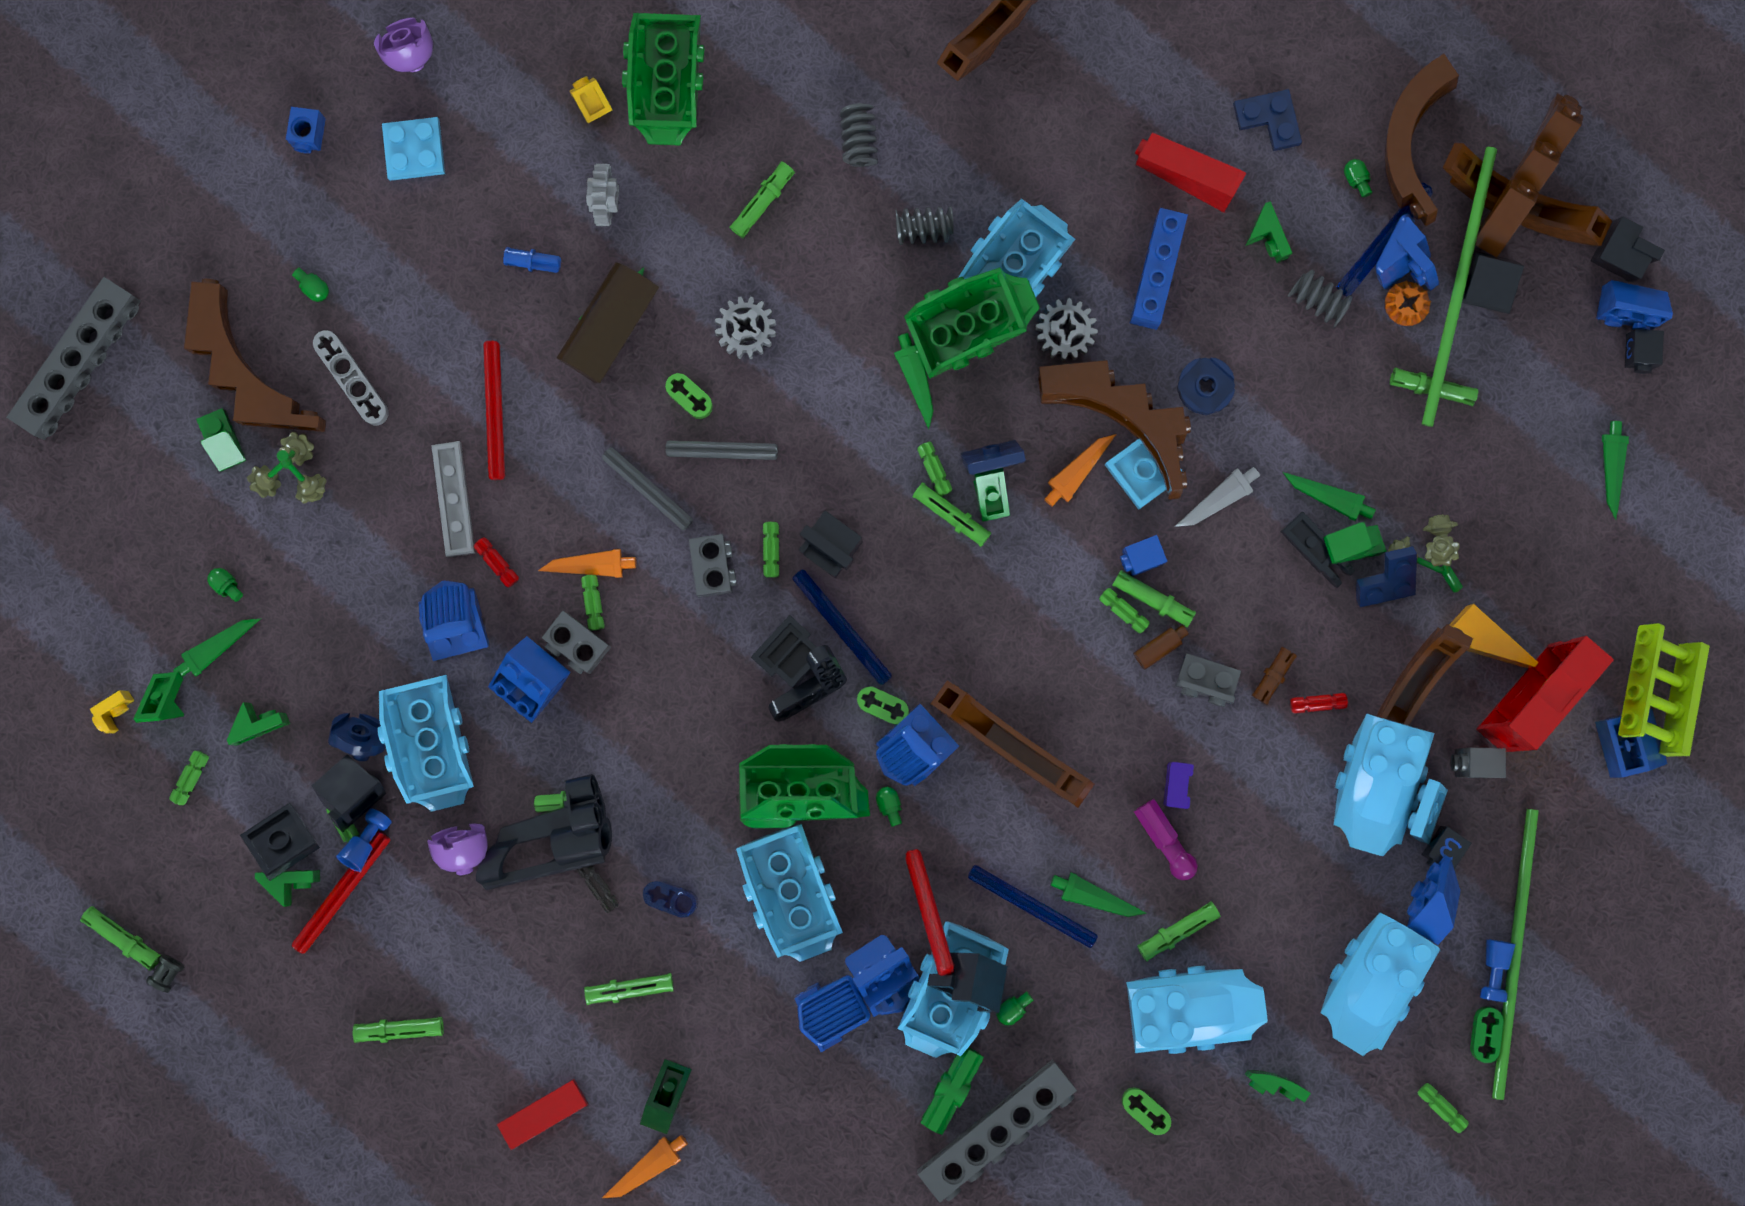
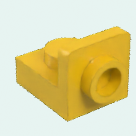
M586 76L572 84L574 89L569 92L576 101L587 123L612 111L595 78L589 80Z
M119 690L90 708L94 715L92 721L99 731L112 734L119 731L110 716L112 715L113 718L117 717L129 709L127 705L134 701L129 691Z

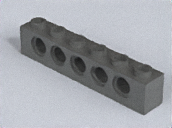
M103 277L6 418L40 439L45 440L47 437L52 436L58 428L57 422L63 413L69 412L73 407L76 394L89 384L90 374L94 368L100 366L105 361L107 349L122 336V328L127 320H131L136 316L141 300ZM113 308V315L109 319H105L106 311ZM97 331V338L89 343L90 334ZM80 354V363L73 366V359ZM64 378V386L57 390V382ZM48 401V409L41 413V405Z
M1052 1059L917 1169L918 1176L939 1203L945 1198L947 1201H950L960 1193L961 1189L959 1187L967 1180L971 1183L983 1174L984 1170L982 1168L990 1161L995 1164L1001 1160L1007 1153L1005 1151L1007 1147L1012 1143L1018 1145L1029 1136V1129L1036 1124L1039 1127L1045 1124L1052 1117L1051 1111L1058 1106L1061 1108L1067 1106L1075 1098L1073 1094L1077 1091ZM1043 1088H1047L1052 1092L1050 1100L1045 1103L1036 1100L1037 1092ZM1019 1107H1025L1029 1110V1116L1024 1121H1017L1013 1118L1014 1111ZM995 1126L1006 1128V1135L1002 1139L997 1140L991 1137L990 1132ZM974 1144H979L984 1148L983 1154L978 1158H972L967 1153L969 1147ZM957 1163L960 1165V1173L954 1177L948 1176L945 1173V1168L948 1164Z

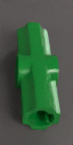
M969 1047L962 1056L956 1054L948 1071H945L941 1076V1083L938 1082L933 1092L934 1097L922 1116L921 1124L935 1133L943 1135L956 1109L960 1108L971 1088L970 1083L983 1062V1055Z

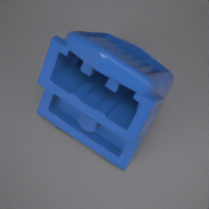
M1405 214L1399 219L1376 264V275L1381 286L1384 289H1388L1412 271L1410 274L1420 287L1425 284L1431 291L1439 285L1435 265L1429 259L1431 254L1426 236L1414 224L1415 220L1410 214Z
M443 580L423 594L422 600L418 602L419 619L423 629V636L428 644L433 661L489 647L488 637L481 618V608L474 588L469 589L464 583Z
M921 704L917 705L901 722L895 725L875 744L878 747L876 757L883 774L904 786L911 784L916 786L959 747Z
M880 935L845 959L846 966L854 977V984L873 1017L878 1014L886 1015L904 1012L911 999L908 997L910 988L914 981L919 982L920 979L903 947L896 950L887 936Z
M850 975L843 976L822 988L819 983H816L794 998L798 1005L800 1031L818 1046L820 1052L842 1041L844 1034L870 1019V1012Z

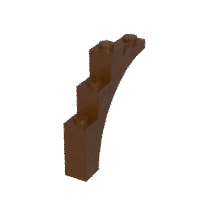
M994 0L974 22L948 43L937 64L955 80L959 81L991 57L1001 39L1019 26L1031 5L1038 0Z
M1557 93L1552 100L1548 112L1525 156L1479 227L1475 244L1479 248L1498 257L1536 203L1539 191L1559 164L1562 152L1582 125L1584 117L1581 115L1582 107L1579 106V102L1569 95H1564L1563 97Z
M1108 360L1039 367L1038 381L1041 404H1069L1085 407L1104 414L1123 425L1142 441L1154 458L1164 479L1168 499H1178L1181 497L1183 489L1187 488L1186 472L1181 471L1179 462L1183 461L1181 444L1184 443L1187 433L1191 432L1190 418L1184 415L1183 407L1152 410V395L1146 392L1145 383L1115 386L1114 370H1109Z

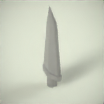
M1254 467L1244 474L1238 468L1235 469L1228 478L1174 527L1195 525L1242 497L1248 496L1253 492L1250 483L1260 476L1259 472Z

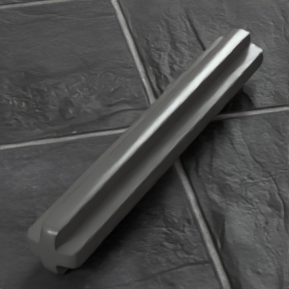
M669 440L666 442L665 449L666 455L669 457L776 460L778 457V446L769 443Z
M610 447L604 452L602 459L681 530H686L692 524L693 519L614 448Z

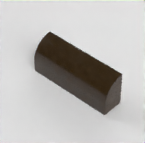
M615 262L556 358L594 383H600L659 286L629 267Z

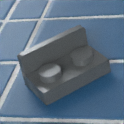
M1186 653L1175 686L1182 688L1181 694L1197 698L1198 694L1209 697V703L1225 707L1226 703H1234L1235 697L1233 696L1241 671Z

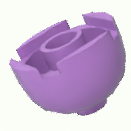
M415 18L396 21L386 27L388 33L382 38L380 34L376 36L374 41L376 51L385 65L395 71L417 72L424 67V64L432 55L433 40L423 20H421V23H417Z
M469 824L471 830H457L456 826L433 834L431 836L432 841H427L433 861L441 869L456 872L457 875H466L473 872V867L477 866L485 858L488 848L487 834L482 824Z

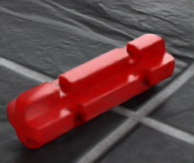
M485 537L479 539L474 544L475 550L479 555L484 556V561L497 576H500V580L505 586L510 587L514 585L519 579L517 574L512 569H509L510 566L498 551L492 549L493 545Z
M1345 693L1333 694V696L1330 694L1307 696L1306 699L1296 697L1290 700V707L1292 713H1303L1305 710L1307 712L1332 710V708L1344 709L1348 707V699Z

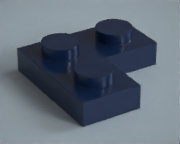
M1289 89L1234 101L1233 106L1239 131L1267 125L1273 151L1301 145V135Z
M1413 546L1385 552V570L1383 574L1357 579L1356 599L1360 607L1416 595L1417 553Z

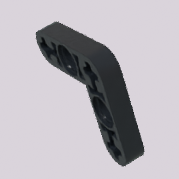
M822 645L813 649L806 657L815 676L779 696L769 704L768 709L775 721L780 722L792 717L840 689L847 682L843 670L828 645Z

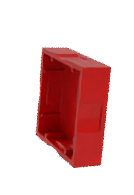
M1587 636L1573 638L1567 642L1550 643L1537 657L1536 660L1539 663L1525 671L1476 730L1497 748H1506V752L1537 750L1614 659Z

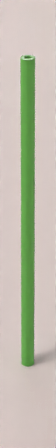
M1486 147L1422 420V425L1433 427L1496 158L1497 149L1494 147Z
M1527 809L1511 935V943L1516 945L1510 968L1507 970L1505 985L1507 1002H1503L1502 1016L1504 1023L1500 1054L1496 1060L1492 1098L1504 1100L1538 821L1539 810Z

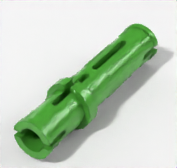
M781 161L767 180H763L760 184L762 187L729 228L743 239L775 198H779L781 195L780 191L795 174L794 170Z
M1395 367L1389 384L1413 390L1414 394H1429L1432 377L1426 376L1427 373L1424 372L1417 374ZM1443 381L1440 398L1474 406V401L1478 397L1477 388Z
M922 482L913 494V498L919 500L935 514L954 526V531L958 534L962 532L979 544L980 547L983 546L991 535L990 531H987L972 519L970 513H963L945 498L927 487L925 483ZM931 498L934 499L936 502H938V503H939L940 505H942L944 508H946L947 510H949L950 513L948 514L947 512H945L943 509H941V508L938 507L936 504H934L932 501H930V499H931ZM954 516H957L963 522L968 524L970 527L974 529V531L968 529L966 526H964L962 523L956 520Z
M1120 570L1112 584L1113 587H1117L1156 609L1162 617L1166 615L1186 628L1196 614V611L1175 601V597L1172 595L1166 596L1123 572V570Z
M1210 901L1166 929H1159L1158 934L1137 945V948L1147 962L1162 951L1175 948V944L1219 919L1221 917L1220 913Z
M94 906L89 907L80 919L82 923L123 951L122 954L125 957L133 958L149 971L159 964L161 954H158L143 943L141 937L133 936L110 918L103 915Z
M668 973L666 975L617 982L616 979L610 980L608 984L584 987L586 1004L590 1005L607 1001L619 1003L620 999L668 991L672 992L674 991L672 974ZM656 984L654 987L632 989V987ZM624 988L626 989V991L604 995L602 994V992Z
M442 1017L388 1022L387 1019H382L379 1023L354 1024L353 1040L355 1043L365 1041L388 1043L392 1039L443 1036L444 1034Z

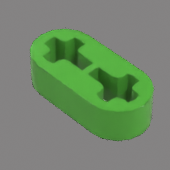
M676 373L667 379L665 386L667 393L685 411L696 419H703L710 415L713 408L710 397L687 376ZM684 381L683 386L688 394L685 396L680 391L673 393V382L680 383ZM692 396L699 402L703 399L706 400L704 403L705 411L700 409L696 412L693 411L695 406L690 401Z
M865 687L858 694L857 702L860 709L890 724L897 725L909 714L908 706L903 700L877 688ZM874 692L875 699L882 702L881 707L871 704L869 708L865 707V701L862 699V696ZM885 704L891 707L900 704L901 711L904 712L903 717L897 716L895 720L891 719V712L883 709Z
M1133 1087L1124 1092L1121 1101L1124 1109L1154 1135H1162L1170 1129V1115L1143 1090ZM1140 1094L1142 1096L1140 1102L1146 1108L1143 1111L1137 1106L1132 1107V1109L1129 1108L1131 1104L1128 1099L1129 1096L1137 1097ZM1150 1111L1157 1117L1161 1114L1164 1115L1162 1118L1164 1125L1162 1127L1158 1125L1154 1128L1151 1127L1153 1121L1147 1116Z

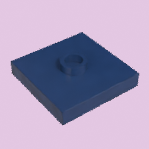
M1016 440L991 444L983 448L961 453L962 462L971 475L1026 461L1024 451Z

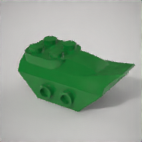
M633 13L629 30V42H624L623 56L624 60H628V68L623 70L622 85L623 88H627L629 125L635 126L643 134L648 144L681 145L686 134L697 126L698 90H703V73H699V62H704V45H700L701 15Z
M1001 268L966 279L959 277L948 283L949 287L942 291L936 289L924 295L925 300L913 306L904 318L929 379L951 368L954 370L964 368L970 364L969 359L975 356L978 359L994 353V347L1027 331L1029 321L1040 309L1027 278L1006 274Z
M768 745L739 763L740 821L748 827L786 828L794 825L797 820L848 819L870 816L868 790L855 776L854 763L828 745Z

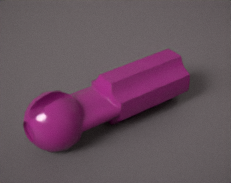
M1153 798L1133 811L1157 849H1161L1169 861L1171 874L1182 881L1194 877L1198 870L1196 858L1184 850L1177 839L1178 834L1155 799Z

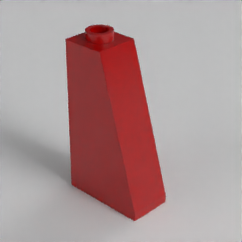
M1154 133L1151 134L1148 141L1142 139L1135 152L1139 156L1136 162L1137 166L1222 212H1225L1246 175V172Z

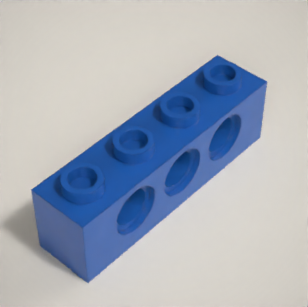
M1164 208L1159 209L1130 319L1131 324L1155 330L1161 324L1188 214Z

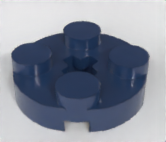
M1198 358L1186 365L1181 372L1177 391L1182 403L1189 410L1202 415H1210L1224 409L1232 400L1235 392L1234 375L1229 366L1217 358ZM1203 380L1206 382L1211 380L1213 382L1211 385L1213 391L1211 393L1208 391L1202 392L1199 381Z
M350 713L338 715L333 719L328 739L330 746L351 754L358 761H367L370 756L378 755L386 749L385 743L382 744L378 736V727L381 726L378 719L366 714H359V718H349Z

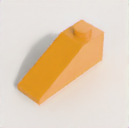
M1475 604L1466 606L1450 623V626L1462 630L1464 634L1473 638L1470 648L1466 651L1524 668L1535 667L1539 663Z

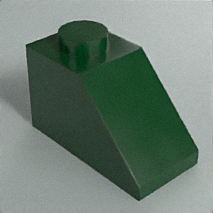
M664 1059L646 1102L640 1125L668 1134L692 1069Z

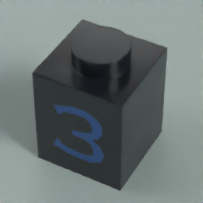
M1634 329L1626 334L1624 368H1634V373L1647 374L1663 364L1664 331Z
M1440 826L1421 855L1428 859L1426 862L1428 866H1431L1434 862L1438 864L1446 855L1451 858L1455 870L1472 843L1449 827Z

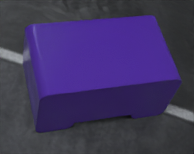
M1168 763L1164 806L1182 809L1190 807V797L1187 796L1189 776L1193 775V764Z

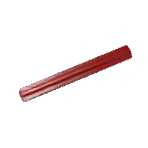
M485 341L483 348L488 477L491 480H502L505 478L500 344L498 341Z
M381 831L376 832L369 843L372 846V851L362 871L357 872L350 868L346 871L293 941L292 947L302 954L308 951L388 845L390 838Z
M918 849L909 850L906 852L905 859L939 975H950L954 971V964L924 861Z

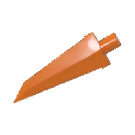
M1117 434L1099 438L1060 473L1051 478L1048 484L1053 490L1044 500L1052 507L1061 497L1069 502Z
M613 549L611 551L554 559L538 571L621 578L623 577L622 569L636 568V557H622L621 549Z
M680 1135L670 1143L664 1136L602 1198L622 1197L671 1166L679 1163L681 1159L677 1152L688 1144L686 1139Z

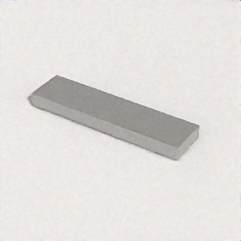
M461 442L431 445L446 557L475 554Z

